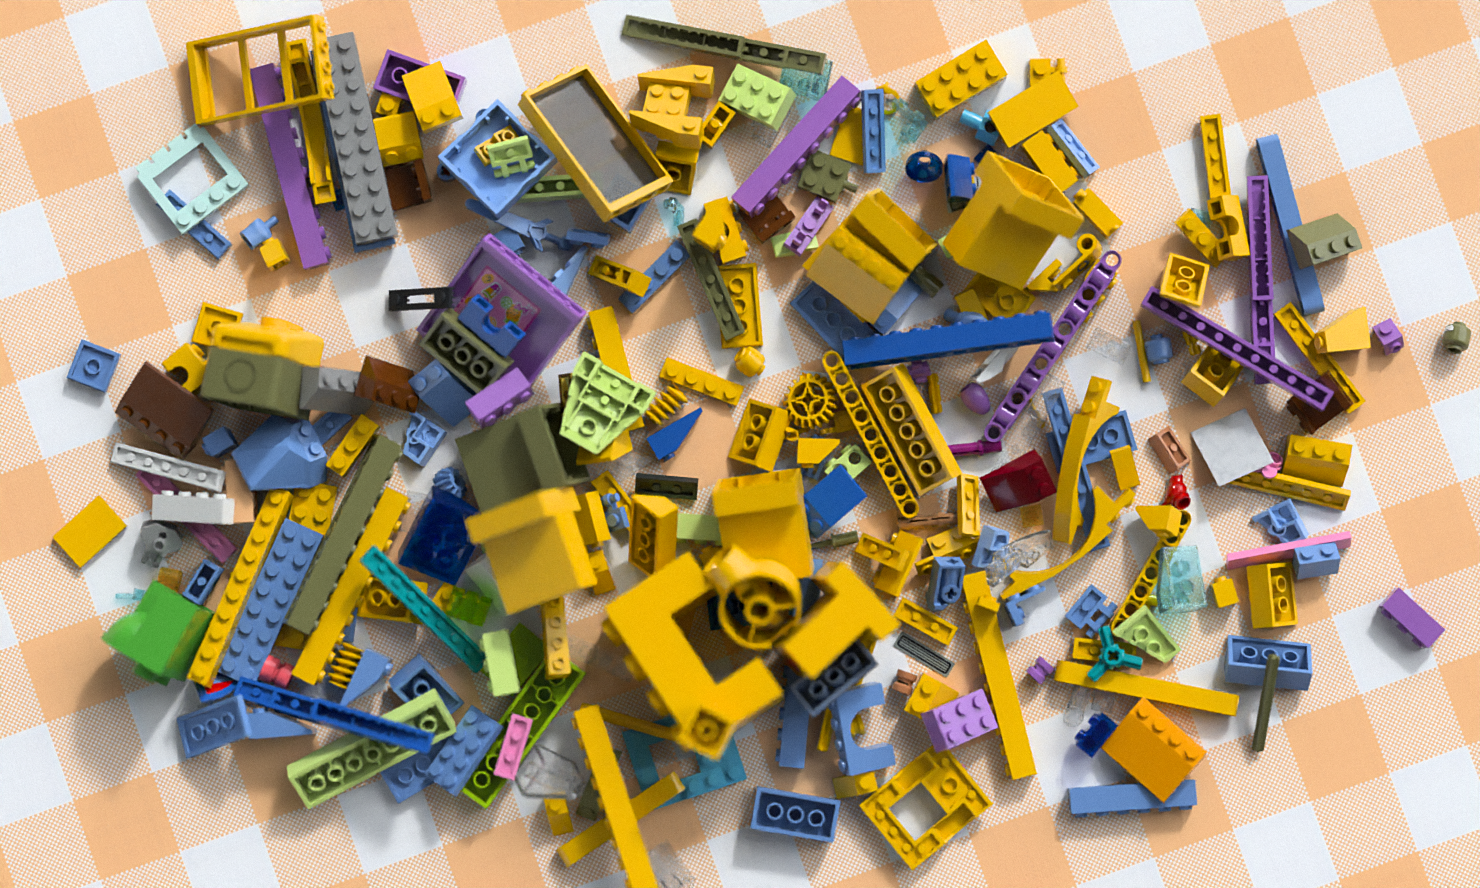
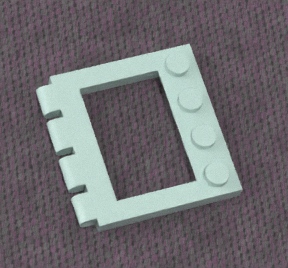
M196 123L184 131L188 138L184 139L180 134L167 143L171 149L169 152L163 146L150 157L154 161L153 164L146 159L135 167L139 172L137 178L182 235L249 186L204 126L199 128ZM200 143H203L227 175L177 211L153 178Z

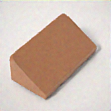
M1169 426L1148 439V442L1169 474L1191 461Z

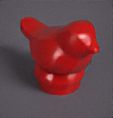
M1174 475L1170 478L1165 501L1161 506L1173 505V507L1183 510L1190 505L1191 498L1187 493L1186 485L1183 483V475Z

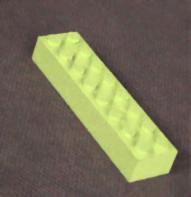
M435 688L381 716L388 720L434 733L435 736L431 745L457 732L454 719ZM348 733L287 765L288 778L307 808L311 809L416 754L417 751Z

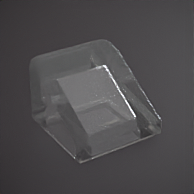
M1094 689L1091 710L1112 713L1116 693Z

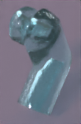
M666 198L663 205L665 209H670L674 213L673 225L679 226L683 224L684 207L676 198Z

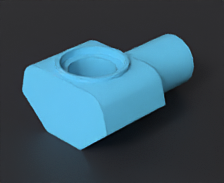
M964 109L959 122L978 130L975 135L976 139L994 146L999 133L997 130L993 133L985 130V124L992 123L987 114L989 110L982 117Z

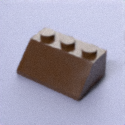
M365 356L354 396L411 413L416 412L420 398L408 382L415 376L413 370L371 356Z

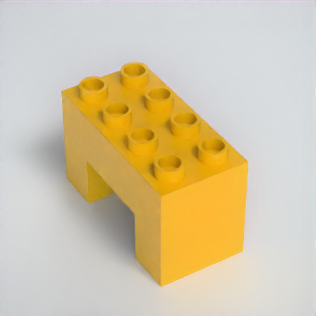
M689 551L603 607L609 617L600 622L602 628L616 647L626 642L632 652L623 659L635 678L642 682L649 677L655 688L646 693L658 713L665 717L672 712L679 722L669 730L685 753L691 750L692 747L680 742L678 739L697 702L737 721L733 731L735 733L785 700L783 693L760 658H757L716 686L675 624L677 620L716 595L713 587Z

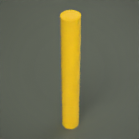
M1132 321L1143 383L1150 382L1151 378L1141 321Z

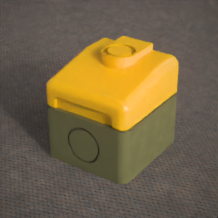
M263 316L260 324L249 322L217 324L212 335L211 345L213 346H210L200 396L234 409L308 421L311 410L300 409L303 366H320L324 340L320 336L303 331L304 327L272 317Z

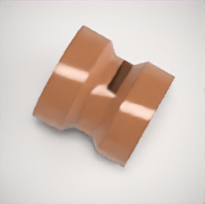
M898 669L896 673L897 680L893 683L891 689L911 695L913 690L912 684L916 681L917 675Z

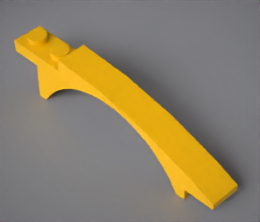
M306 38L288 41L287 49L290 72L296 98L318 95ZM320 102L299 106L308 155L310 182L313 188L315 203L317 205L337 201Z
M1091 376L1080 413H1074L1064 449L1057 485L1053 539L1067 544H1072L1077 525L1083 526L1084 523L1078 502V478L1085 451L1096 431L1109 418L1118 414L1120 407L1106 402L1112 381Z
M1095 485L1092 488L1094 497L1093 523L1082 546L1066 561L1049 569L1040 571L1012 569L1008 574L1013 581L1000 593V596L1005 599L1014 594L1021 593L1055 576L1086 555L1113 531L1107 524L1109 522L1114 523L1121 515L1119 512L1124 507L1129 508L1134 503L1136 494L1128 487L1113 501Z

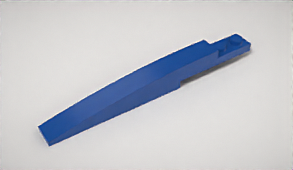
M240 676L233 696L242 695L244 701L273 709L275 712L425 754L429 753L435 736L434 733L320 698L307 697Z

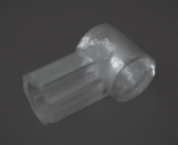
M1078 685L1073 686L1066 711L1063 714V721L1067 726L1076 727L1082 724L1092 690ZM1072 711L1078 714L1079 718L1076 723H1071L1068 719V715Z

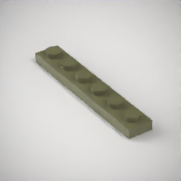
M697 218L677 226L725 340L728 341L746 332L711 251L693 241L692 234L699 225Z

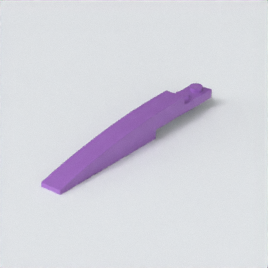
M1268 175L1247 176L1251 344L1275 357ZM1254 373V385L1272 384Z

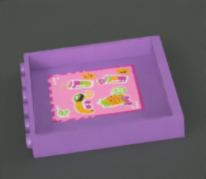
M491 233L482 238L447 286L455 287V290H453L455 292L453 294L455 297L453 299L455 301L453 306L455 308L452 309L458 314L462 312L474 296L479 294L494 306L489 314V320L494 327L502 328L511 320L526 333L515 350L508 355L514 362L503 376L518 368L531 384V387L587 314L584 309ZM431 309L416 329L422 338H424L439 316L447 309Z

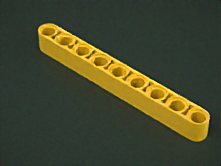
M827 351L822 357L823 365L900 512L906 518L915 517L919 512L918 503L846 366L837 352ZM829 355H835L838 359L834 366L826 364V358ZM840 373H844L847 376L846 383L842 385L838 384L835 380L836 376ZM848 392L857 394L855 402L849 403L845 400ZM863 410L866 412L867 416L864 421H857L855 419L857 411ZM874 429L876 431L875 438L871 440L866 439V430ZM878 447H883L886 450V454L882 458H877L874 455V451ZM887 466L895 467L896 471L893 476H886L884 474V469ZM897 484L905 486L903 494L897 495L894 493V487ZM908 502L915 505V509L911 513H906L903 510L904 505Z
M1057 660L1054 681L1138 698L1144 697L1148 700L1236 717L1240 698L1238 695L1113 670H1107L1094 682L1087 675L1093 666Z

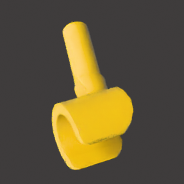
M786 427L785 431L791 433V435L785 438L794 442L798 439L799 434L808 432L809 429L808 427L806 429Z
M1150 594L1145 606L1148 609L1150 606L1157 607L1159 596Z

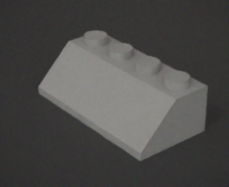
M303 366L300 409L360 416L361 414L364 415L374 402L354 396L361 372L320 366Z

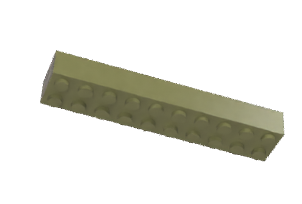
M380 434L374 435L282 621L283 623L308 635L311 631L314 632L319 624L317 618L320 613L325 612L329 603L326 600L329 594H333L337 588L338 583L335 581L338 575H343L347 567L345 561L348 556L353 555L357 546L354 543L357 537L361 538L366 528L364 526L366 519H370L374 513L375 507H373L375 500H380L384 492L382 486L386 480H390L394 472L391 468L395 462L400 460L403 451H401L402 445Z

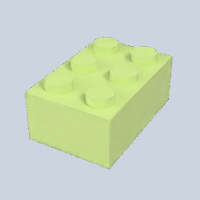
M737 63L718 100L731 110L778 131L796 94L791 88Z
M509 629L482 634L483 639H479L481 652L485 651L487 659L483 660L485 672L490 673L491 680L487 681L489 692L494 693V696L521 691Z

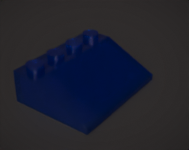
M432 485L398 551V564L456 586L478 544H473L465 520L480 515L482 512L455 494Z

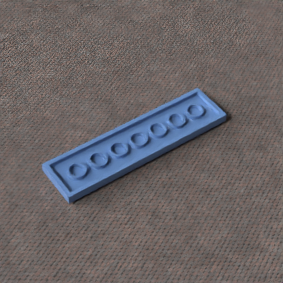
M285 518L252 589L218 672L239 681L240 676L258 681L260 671L284 623L282 621L324 537L323 534Z

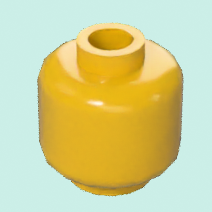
M751 346L742 347L734 357L736 369L747 377H753L756 374L759 376L765 369L764 355Z

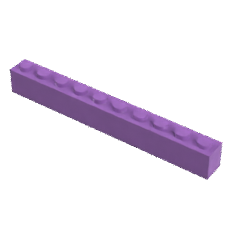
M274 63L250 69L259 107L285 102L284 87L281 88L279 81L283 79L279 67L276 68ZM289 108L261 114L303 268L307 271L328 265L332 255L329 246L325 247L323 239L326 238L324 227L319 226L318 219L321 218L318 206L314 207L313 188L308 186L307 179L310 178L307 166L303 167L301 159H304L302 147L297 146L296 139H299L296 127H292L291 119H294L292 110Z
M1151 286L1141 303L1142 308L1320 412L1324 410L1334 393L1333 391L1181 302L1159 296L1160 290Z

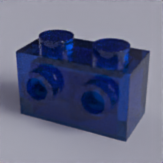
M1099 712V714L1094 713L1087 721L1090 725L1085 731L1081 729L1074 737L1076 740L1074 745L1090 758L1096 754L1119 726L1103 712Z

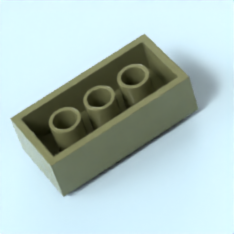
M452 308L447 309L439 316L419 345L478 394L502 378L514 360L509 356L505 358L497 354L491 345L480 340L473 330L466 328L462 324L461 320L457 318L459 314Z

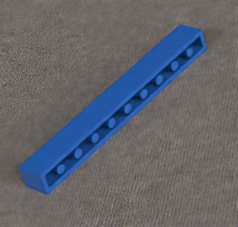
M1041 310L1034 312L1033 315L1019 313L1011 318L1003 316L994 317L990 321L976 319L968 324L955 322L947 327L934 325L930 329L925 330L913 328L909 330L910 332L901 333V331H891L889 335L870 334L868 338L861 339L857 336L850 337L848 340L843 341V351L846 368L854 370L1055 342L1051 313Z

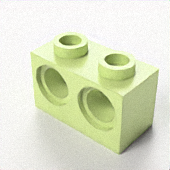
M848 444L840 451L843 454L840 458L836 460L833 457L824 465L827 468L824 473L828 475L835 467L841 464L854 479L872 461L857 444L853 446ZM851 453H857L860 456L858 464H851L848 457Z

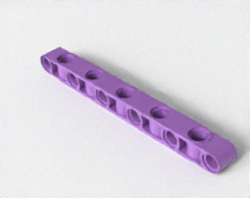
M1114 250L1106 252L1090 272L1054 325L1055 342L1041 344L995 411L991 421L984 430L985 438L988 441L997 442L1001 440L1017 420L1112 281L1122 263V258L1118 252ZM1109 255H1116L1118 257L1116 265L1109 266L1106 263ZM1087 289L1094 291V298L1090 301L1083 299V292ZM1062 324L1070 326L1071 331L1068 335L1060 334L1059 327ZM1039 358H1044L1047 361V366L1043 370L1036 368L1035 363ZM1017 392L1023 395V402L1018 405L1012 401V396ZM992 427H997L1000 431V435L996 439H992L988 434L989 429Z

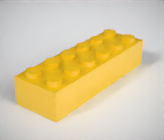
M904 363L861 385L919 496L962 474Z

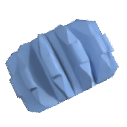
M452 466L439 470L435 474V478L432 479L435 484L433 488L436 489L437 495H440L442 501L445 500L447 503H451L465 496L467 491L466 481L463 480V475L459 474L458 469H454Z

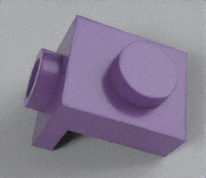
M1391 318L1372 327L1373 333L1383 346L1385 355L1396 353L1404 347L1403 336Z

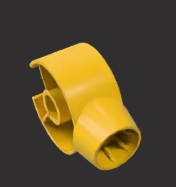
M730 544L719 551L704 567L703 574L721 598L719 614L723 628L737 643L752 649L771 648L772 641L782 633L786 636L789 635V628L792 625L798 626L802 591L796 576L783 564L769 559H752L735 544ZM752 577L771 578L783 584L789 591L776 593L772 586L767 583H757ZM731 588L746 605L745 615L748 621L751 622L750 628L736 621L727 608L725 597ZM756 602H763V603H765V604H767V605H766V606H759V605H757V604H755V603H756ZM797 606L795 615L774 632L771 630H754L756 625H765L769 622L775 626L783 619L776 610Z

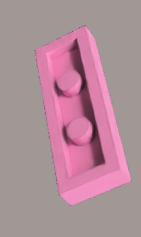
M512 714L494 772L495 775L515 780L533 719Z

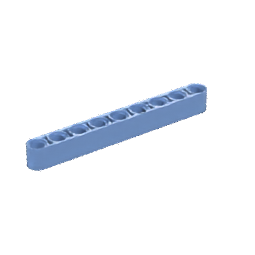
M1277 134L1257 138L1256 146L1264 176L1268 175L1269 194L1302 315L1308 316L1324 312V302L1314 265L1299 269L1286 231L1302 225L1279 137Z

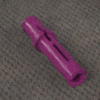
M981 439L973 443L948 445L953 457L978 454L979 456H984L987 453L1002 452L1001 440L990 442L982 441Z

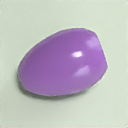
M971 382L961 390V400L968 409L980 415L988 413L990 410V400L985 390L979 384Z

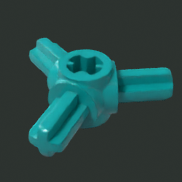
M1109 626L1098 628L1103 648L1100 649L1099 661L1087 673L1092 681L1096 682L1108 669L1120 668L1121 665L1137 670L1141 668L1143 659L1125 654L1123 649H1119L1118 644H1114ZM1114 652L1116 660L1109 661L1107 653Z

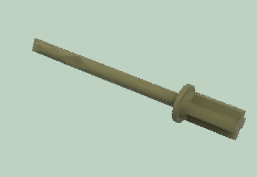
M857 530L837 535L832 533L831 539L812 543L811 549L833 545L834 550H836V547L858 543Z

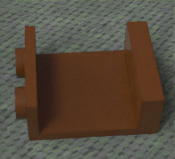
M1329 370L1314 380L1334 392L1322 412L1295 396L1286 401L1288 404L1286 407L1293 416L1297 415L1301 421L1299 422L1301 428L1306 433L1309 431L1311 435L1342 411L1347 410L1353 405V401Z

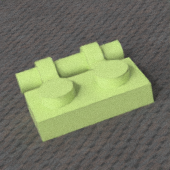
M527 135L487 146L492 168L501 166L500 169L493 170L495 178L502 176L507 178L510 177V174L521 171L526 173L529 169L535 168L534 160L525 161V159L533 157ZM519 161V164L507 166L508 163Z

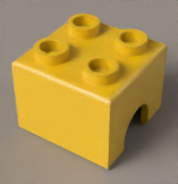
M185 343L164 360L162 366L168 373L171 372L173 375L177 374L180 370L186 369L188 371V380L182 386L195 396L201 393L207 360L205 361L203 358L205 353L198 345Z

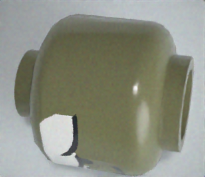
M1456 321L1453 324L1447 325L1442 339V344L1446 351L1453 354H1461L1462 351L1467 350L1471 338V330L1463 322Z

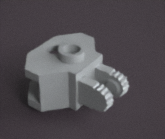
M151 519L143 522L140 536L145 543V551L141 563L146 564L150 553H154L157 556L154 559L153 567L158 568L166 554L180 550L183 536L176 525L164 520Z

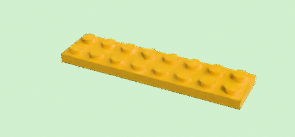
M319 484L310 489L295 488L289 520L325 536L332 522L338 487ZM284 623L274 645L304 650L311 632L308 635Z

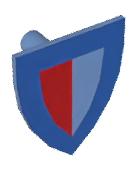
M218 672L211 688L194 681L193 683L201 703L205 702L207 705H212L214 700L223 698L233 692L238 681Z

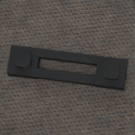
M455 287L389 290V311L455 308L453 306L455 304V301H453L455 299L453 296L455 294L453 292ZM434 294V302L407 304L410 301L407 297Z

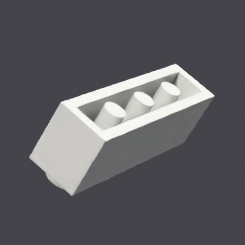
M162 490L161 494H153L152 520L233 524L234 499L226 498V494H213V497H209V493H196V496H191V492H179V495H174V491Z

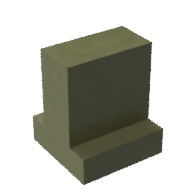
M563 402L534 406L516 413V416L455 439L481 514L537 492L570 486L576 487L591 481L586 464H576L579 445L560 434L565 412Z

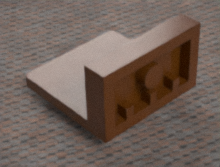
M422 158L413 160L414 163L384 170L394 211L433 201Z
M778 196L772 200L769 199L764 205V210L753 218L749 217L741 209L738 210L739 215L762 244L795 220L796 216L791 210L787 209Z

